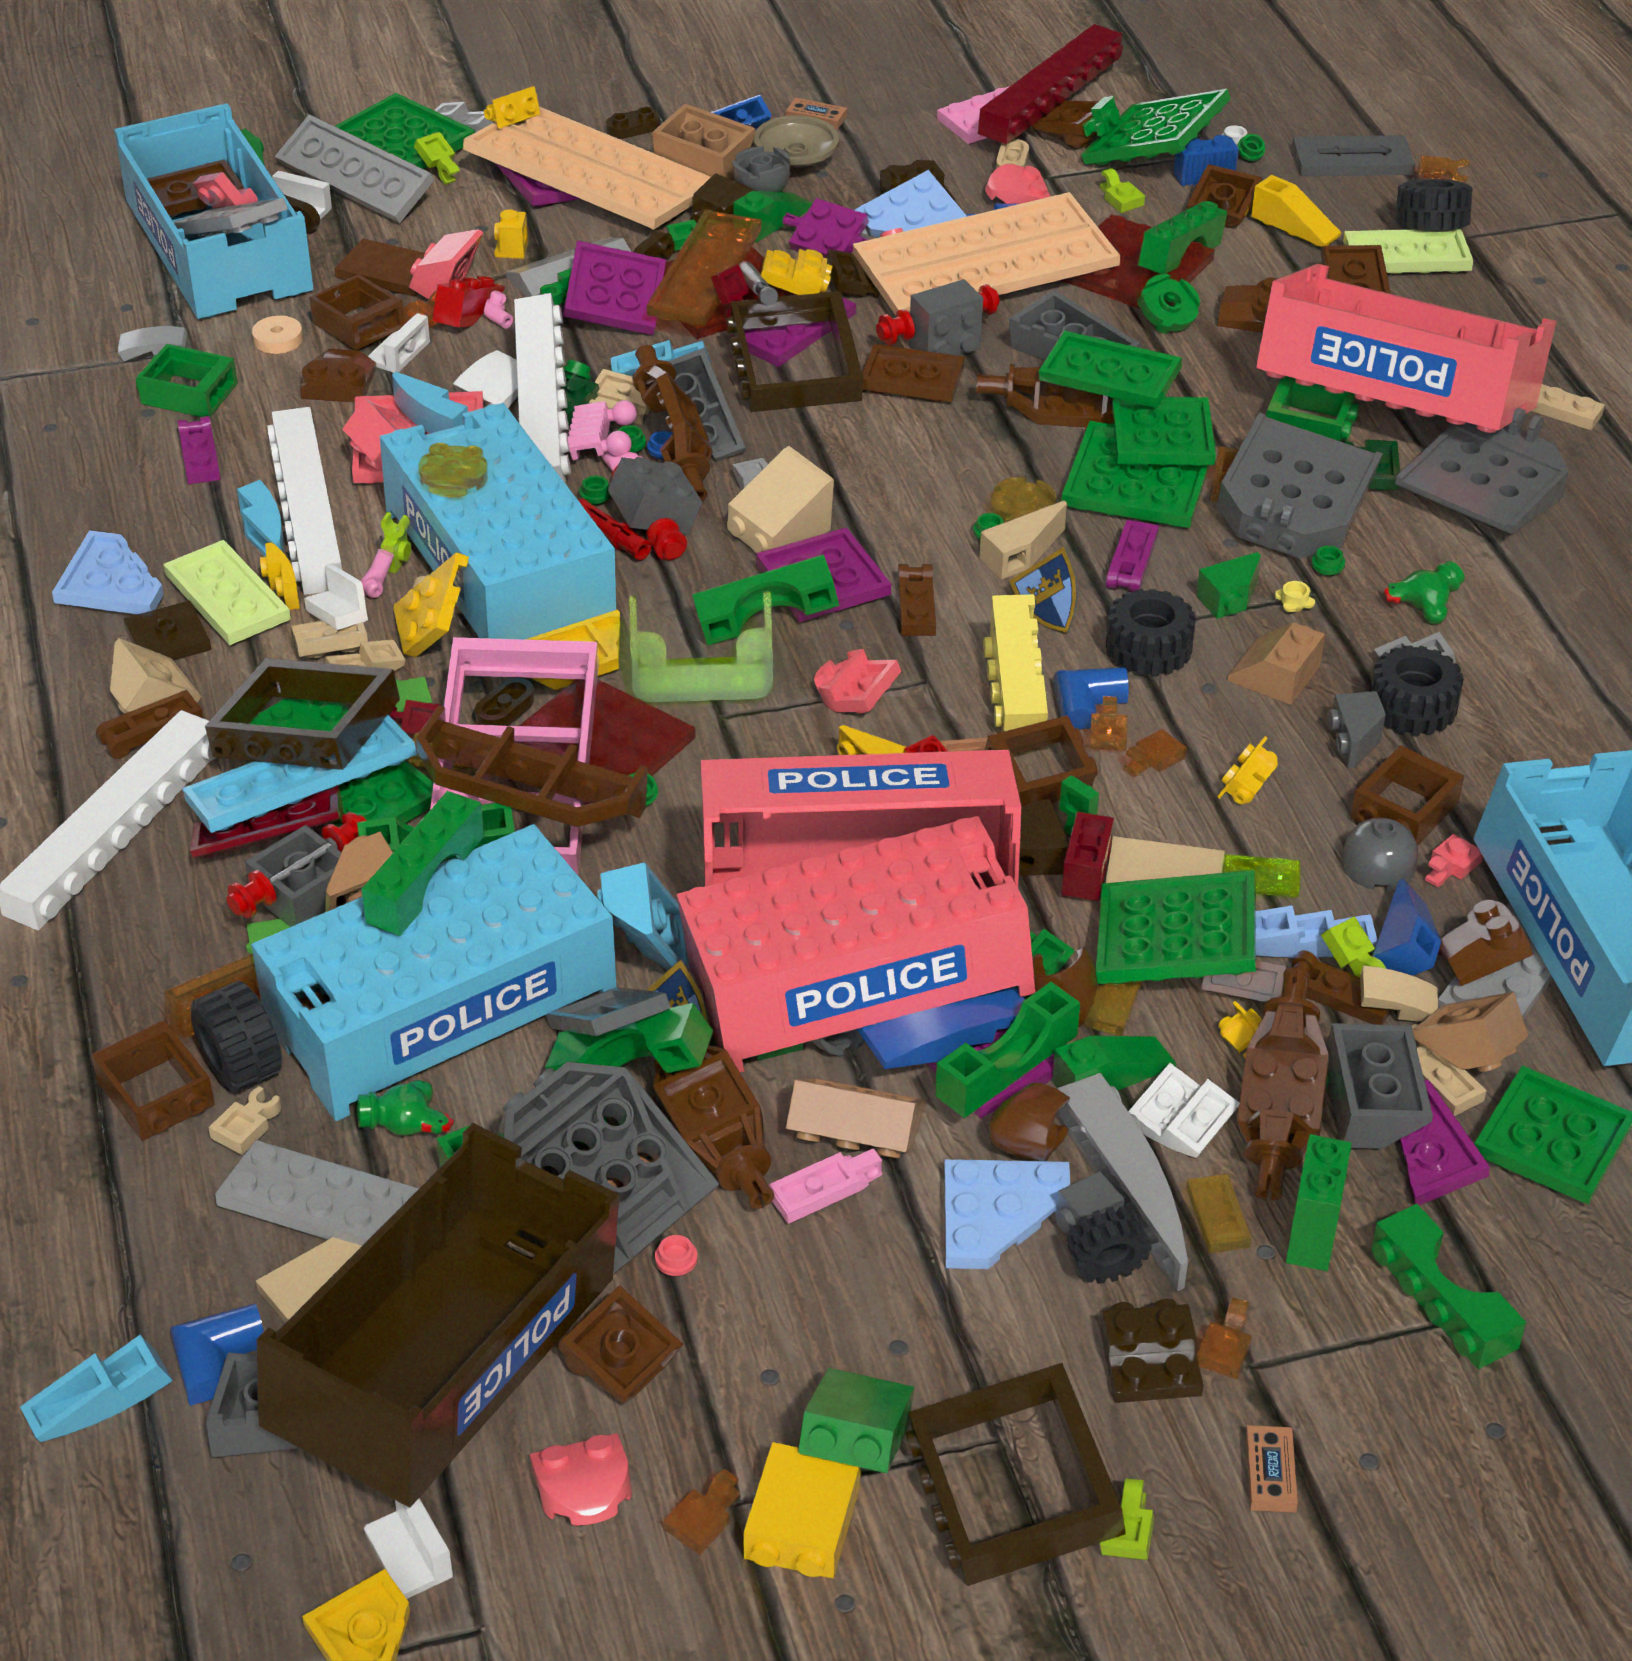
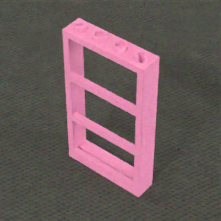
M453 637L444 703L446 722L499 738L507 727L459 724L465 676L586 679L581 728L510 727L515 728L514 741L579 743L577 761L589 764L599 667L597 642ZM437 758L442 767L453 770V762ZM435 783L433 785L431 808L447 790L481 802V804L495 803L435 785ZM528 792V793L538 795L540 792ZM557 793L552 799L575 807L585 805L584 801ZM571 826L569 847H554L577 875L579 874L583 826Z

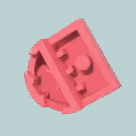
M1004 164L991 174L985 186V191L991 200H994L997 196L1005 204H1022L1051 197L1040 171L1032 166L1022 167L1015 164Z
M223 172L200 176L193 183L198 190V197L212 208L258 201L251 188L237 190Z
M864 649L847 652L848 659L834 665L832 660H829L820 667L814 676V681L823 703L835 712H856L858 714L872 710L876 702L891 687L893 681L902 672L897 660H868Z
M618 1433L596 1435L586 1441L565 1446L554 1445L547 1447L543 1451L529 1454L532 1472L540 1492L542 1509L550 1519L555 1518L559 1514L568 1516L572 1525L579 1526L599 1523L614 1517L618 1512V1504L624 1499L631 1500L632 1498L628 1460Z

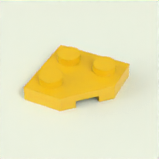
M383 1569L303 1615L302 1619L305 1629L327 1661H396L409 1619L410 1606L409 1601L387 1570Z

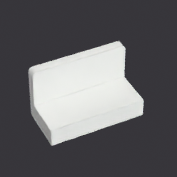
M277 171L272 176L284 195L311 204L317 210L320 220L332 209L329 183L282 171Z
M417 313L400 330L392 333L368 356L376 362V367L393 373L399 372L430 343L428 316Z
M333 564L325 566L329 591L304 598L306 611L336 630L368 621L362 582Z
M420 1498L411 1508L395 1500V1512L364 1527L365 1535L380 1563L387 1570L406 1599L453 1577L449 1549Z

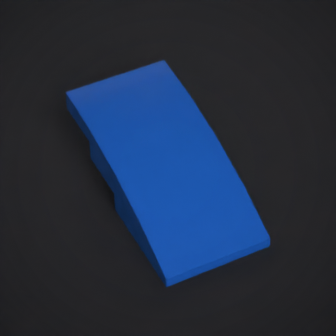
M1014 986L857 1028V1030L884 1069L939 1062L964 1043L976 1045L993 1042L997 1030L1010 1028L1025 999L1020 997L1017 988Z

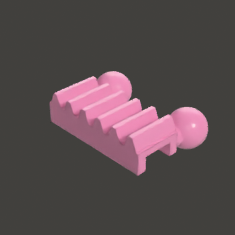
M622 400L617 402L612 409H608L606 401L574 406V418L571 419L570 436H568L572 460L579 459L580 450L596 448L598 456L604 455L606 452L613 456H622L630 451L632 442L628 434L623 431H614L608 436L610 422L615 421L621 426H626L636 420L637 409L633 403Z

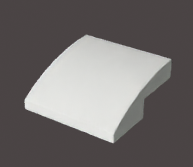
M496 350L471 365L458 377L453 385L457 392L483 391V405L485 406L504 403L509 408L518 397L517 360Z
M1169 1063L1128 1112L1138 1118L1144 1135L1172 1150L1197 1158L1239 1107L1240 1103L1209 1079L1200 1086L1173 1064Z

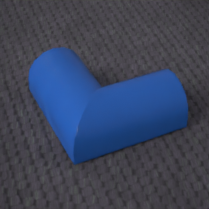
M1125 667L1060 670L1054 674L1053 686L1060 717L1068 715L1074 728H1098L1099 721L1095 705L1128 703L1129 683Z
M256 1303L171 1327V1339L189 1406L214 1398L225 1364L224 1359H226L228 1353L245 1354L257 1350L256 1339L264 1331Z

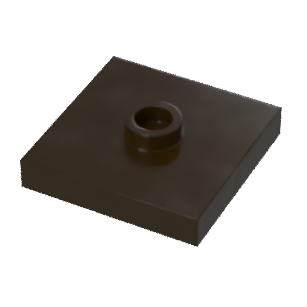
M190 600L123 618L125 629L133 644L172 658V660L212 650L210 639Z

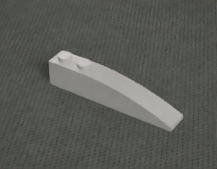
M1101 1073L1057 1088L1069 1096L1070 1100L1056 1113V1118L1061 1125L1067 1127L1068 1135L1095 1173L1101 1171L1124 1198V1207H1126L1127 1211L1133 1210L1139 1217L1151 1245L1149 1252L1175 1290L1180 1291L1184 1289L1188 1258L1181 1222L1168 1182L1156 1155L1142 1132L1138 1118L1127 1111L1122 1104L1117 1089L1114 1086L1110 1087Z

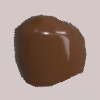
M1083 947L1076 950L1077 959L1072 965L1056 974L1046 976L1042 955L1036 954L1032 958L1035 992L1049 982H1053L1079 1001L1078 1028L1081 1027L1091 1010L1096 994V968L1090 955Z
M1043 1083L1029 1084L1000 1104L992 1114L988 1125L991 1144L1001 1151L1026 1160L1047 1161L1068 1134V1129L1065 1125H1055L1053 1121L1056 1113L1069 1102L1070 1097L1060 1090Z

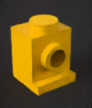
M507 209L500 213V223L496 222L494 227V238L497 240L494 252L495 257L524 259L528 245L526 212Z

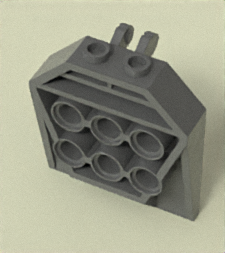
M1517 408L1514 410L1512 423L1500 430H1496L1495 433L1480 431L1477 429V425L1467 422L1464 425L1452 424L1396 476L1395 484L1487 526H1494L1513 534L1563 498L1569 471L1556 445L1538 437L1543 427L1544 418L1534 415L1530 420L1528 431L1525 432L1520 429L1524 422L1526 411Z
M1259 412L1221 483L1217 507L1238 538L1300 559L1313 556L1318 548L1326 545L1342 549L1380 464L1383 453L1378 451L1373 453L1267 418L1265 414Z
M566 1062L556 1071L553 1068L547 1069L534 1082V1089L526 1095L522 1092L517 1093L503 1107L505 1113L499 1126V1136L522 1146V1160L539 1168L542 1166H552L560 1174L557 1177L563 1180L565 1174L571 1170L620 1194L613 1275L706 1196L716 1190L719 1185L633 1075L624 1067ZM610 1116L615 1118L620 1126L609 1125L603 1117ZM572 1142H584L588 1145L590 1150H579L573 1145ZM644 1152L649 1154L654 1162H644L637 1153ZM607 1178H618L622 1181L624 1187H613L609 1184Z

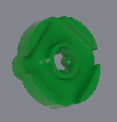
M1168 274L1156 275L1149 279L1137 300L1144 316L1154 324L1158 332L1163 334L1189 328L1197 318L1199 313L1198 307L1200 306V298L1194 287L1183 279H1180L1179 282L1170 279L1171 275ZM1164 299L1168 302L1173 301L1175 303L1174 307L1169 306Z

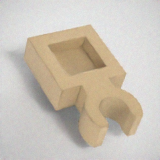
M260 1086L251 1091L248 1097L249 1102L245 1106L235 1101L208 1127L211 1139L243 1155L255 1140H258L269 1129L267 1119H271L279 1114L282 1108L280 1097L275 1095L269 1102L263 1103L265 1100L264 1089Z

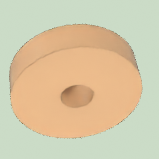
M267 317L258 321L252 328L255 347L265 353H286L296 349L303 341L301 324L292 317Z

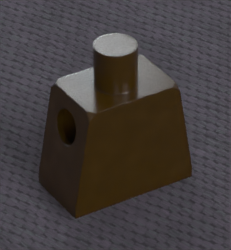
M715 173L693 194V214L690 220H695L697 224H700L710 219H717L720 229L716 231L721 233L734 230L733 202L747 193L757 190Z
M1050 799L1022 806L1019 876L1062 875L1069 843Z

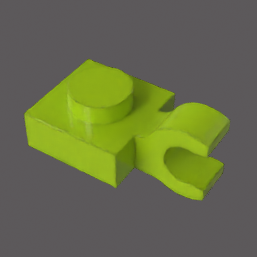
M437 132L417 139L414 148L429 168L437 166L439 177L445 185L455 182L456 179L453 174L459 173L460 170L457 164L452 161L455 152L443 135Z
M1113 168L1101 171L1102 176L1107 180V182L1100 184L1101 190L1105 192L1104 199L1117 211L1123 213L1144 206L1145 195L1129 181L1121 183L1117 172Z
M387 512L381 520V528L385 537L381 543V549L387 550L394 555L388 572L396 574L403 562L408 561L411 555V543L408 542L407 528L410 525V520L407 515H403L399 523L396 524L392 520L391 512Z
M1355 916L1321 934L1339 966L1343 968L1350 965L1355 976L1360 977L1363 966L1386 969L1381 960L1369 955L1375 948Z
M1125 1479L1121 1508L1126 1534L1101 1542L1102 1555L1148 1560L1154 1526L1153 1510L1145 1509L1146 1493H1143L1144 1480Z

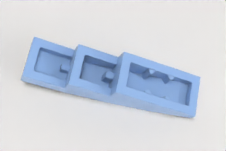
M1292 905L1256 911V955L1295 958L1298 952L1305 950L1313 953L1316 957H1334L1321 934L1350 918L1334 920L1332 910L1295 916ZM1371 914L1356 916L1359 924L1374 948H1376L1378 940Z

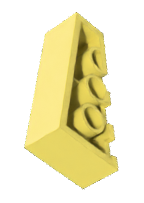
M1034 594L992 596L990 637H984L983 651L984 658H990V660H987L988 681L994 680L990 685L991 703L998 705L994 706L995 727H1001L1002 732L1047 721L1048 719L1044 675H1042L1041 650L1038 648L1037 641L1038 624L1037 619H1033L1035 608Z

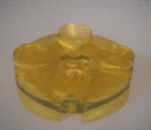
M435 443L429 447V453L421 458L418 465L419 481L422 486L423 483L428 485L429 492L442 497L467 495V489L476 486V489L479 490L488 479L487 461L483 456V450L478 446H448L445 443Z
M1012 477L999 482L994 487V493L991 494L990 509L992 513L1001 516L1005 523L1056 504V493L1044 481L1037 479L1036 484L1027 483L1026 477Z

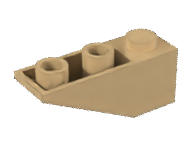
M1061 501L981 531L979 558L1001 580L1027 570L1034 565L1065 530L1067 503Z

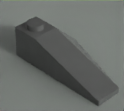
M702 348L669 360L668 362L673 364L676 371L674 381L697 406L713 450L711 457L717 462L746 451L705 349Z

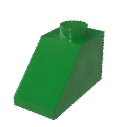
M1254 552L1199 569L1196 597L1216 619L1247 609L1258 582L1261 555L1258 552Z

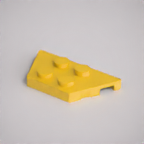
M456 552L394 604L393 610L403 654L417 657L449 631L453 610L461 589L453 586L455 576L462 567H467L469 556Z
M617 609L524 640L597 642L598 676L619 669L620 612ZM531 678L554 690L586 680Z

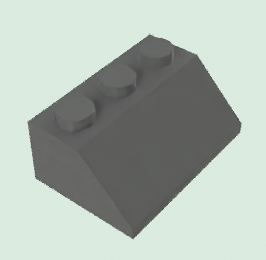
M1332 1023L1326 1048L1329 1054V1088L1340 1140L1352 1142L1351 1148L1382 1149L1431 1123L1433 1115L1412 1026Z

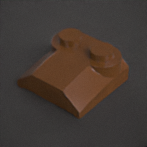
M1064 101L1032 125L1033 129L1047 135L1064 138L1065 144L1071 145L1072 148L1083 147L1088 144L1090 139L1097 136V132L1085 136L1083 124L1093 117L1091 108L1099 101Z
M1208 164L1186 207L1189 209L1202 201L1214 202L1218 205V208L1228 211L1224 227L1229 228L1241 224L1249 210L1252 209L1255 186L1262 182V177Z
M1266 278L1257 285L1226 286L1217 326L1263 333L1272 283L1277 278Z
M328 349L303 367V382L300 387L301 399L355 403V397L366 396L376 370V362L361 351Z
M1483 900L1477 903L1468 914V921L1441 938L1442 942L1437 954L1443 958L1452 970L1460 986H1464L1534 955L1530 943L1517 919L1503 903L1495 902L1494 900Z
M619 1285L561 1339L558 1349L564 1353V1361L572 1372L581 1376H589L624 1404L634 1398L667 1366L682 1348L683 1343Z

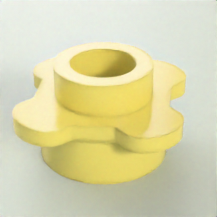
M1300 581L1287 582L1284 584L1283 589H1279L1275 593V598L1281 600L1283 609L1288 612H1298L1304 608L1310 609L1315 605V600L1309 597V586Z

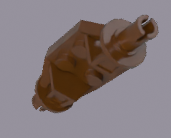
M643 345L635 352L640 367L633 374L632 383L635 389L640 392L643 402L654 413L668 411L669 416L666 417V422L673 434L660 448L665 462L676 463L682 468L685 476L694 487L701 501H703L708 493L705 490L702 479L710 471L709 460L713 450L697 406L674 381L676 371L673 364L668 361L658 360L655 348L652 345Z
M1010 364L1009 373H1006V376L977 374L976 394L1004 395V398H1007V408L1014 406L1038 425L1087 428L1089 421L1108 424L1113 422L1112 405L1107 406V400H1111L1112 397L1040 381L1039 369L1041 367L1015 368V364ZM1016 389L1034 395V401L1017 393Z
M1294 968L1284 970L1282 995L1265 1002L1263 1007L1264 1017L1253 1035L1246 1052L1237 1123L1246 1145L1244 1150L1245 1157L1252 1163L1259 1165L1255 1195L1264 1200H1267L1269 1184L1271 1200L1281 1199L1284 1169L1295 1168L1301 1164L1303 1154L1307 1149L1309 1134L1318 1136L1321 1134L1329 1054L1318 1024L1320 1010L1312 1002L1306 1000L1307 984L1310 975L1307 971L1299 968L1296 983L1295 977H1293ZM1289 1134H1295L1292 1143L1287 1142Z
M708 1045L701 1066L666 1073L655 1058L654 1070L656 1073L653 1087L656 1096L677 1132L700 1161L716 1174V1179L724 1189L730 1191L743 1190L749 1205L754 1209L763 1208L758 1199V1193L761 1195L766 1206L769 1205L774 1199V1192L764 1178V1175L771 1166V1156L765 1148L763 1114L759 1103L727 1050Z

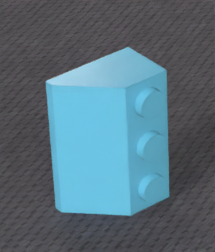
M644 862L600 873L602 888L597 891L598 900L613 916L614 925L624 931L628 942L634 943L644 956L666 970L672 968L679 960H683L690 970L678 903L649 866Z

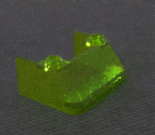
M771 592L762 593L763 628L747 629L738 636L736 641V657L677 659L666 658V644L659 634L650 631L638 632L637 597L629 596L632 690L636 697L644 702L760 699L768 695L773 687Z

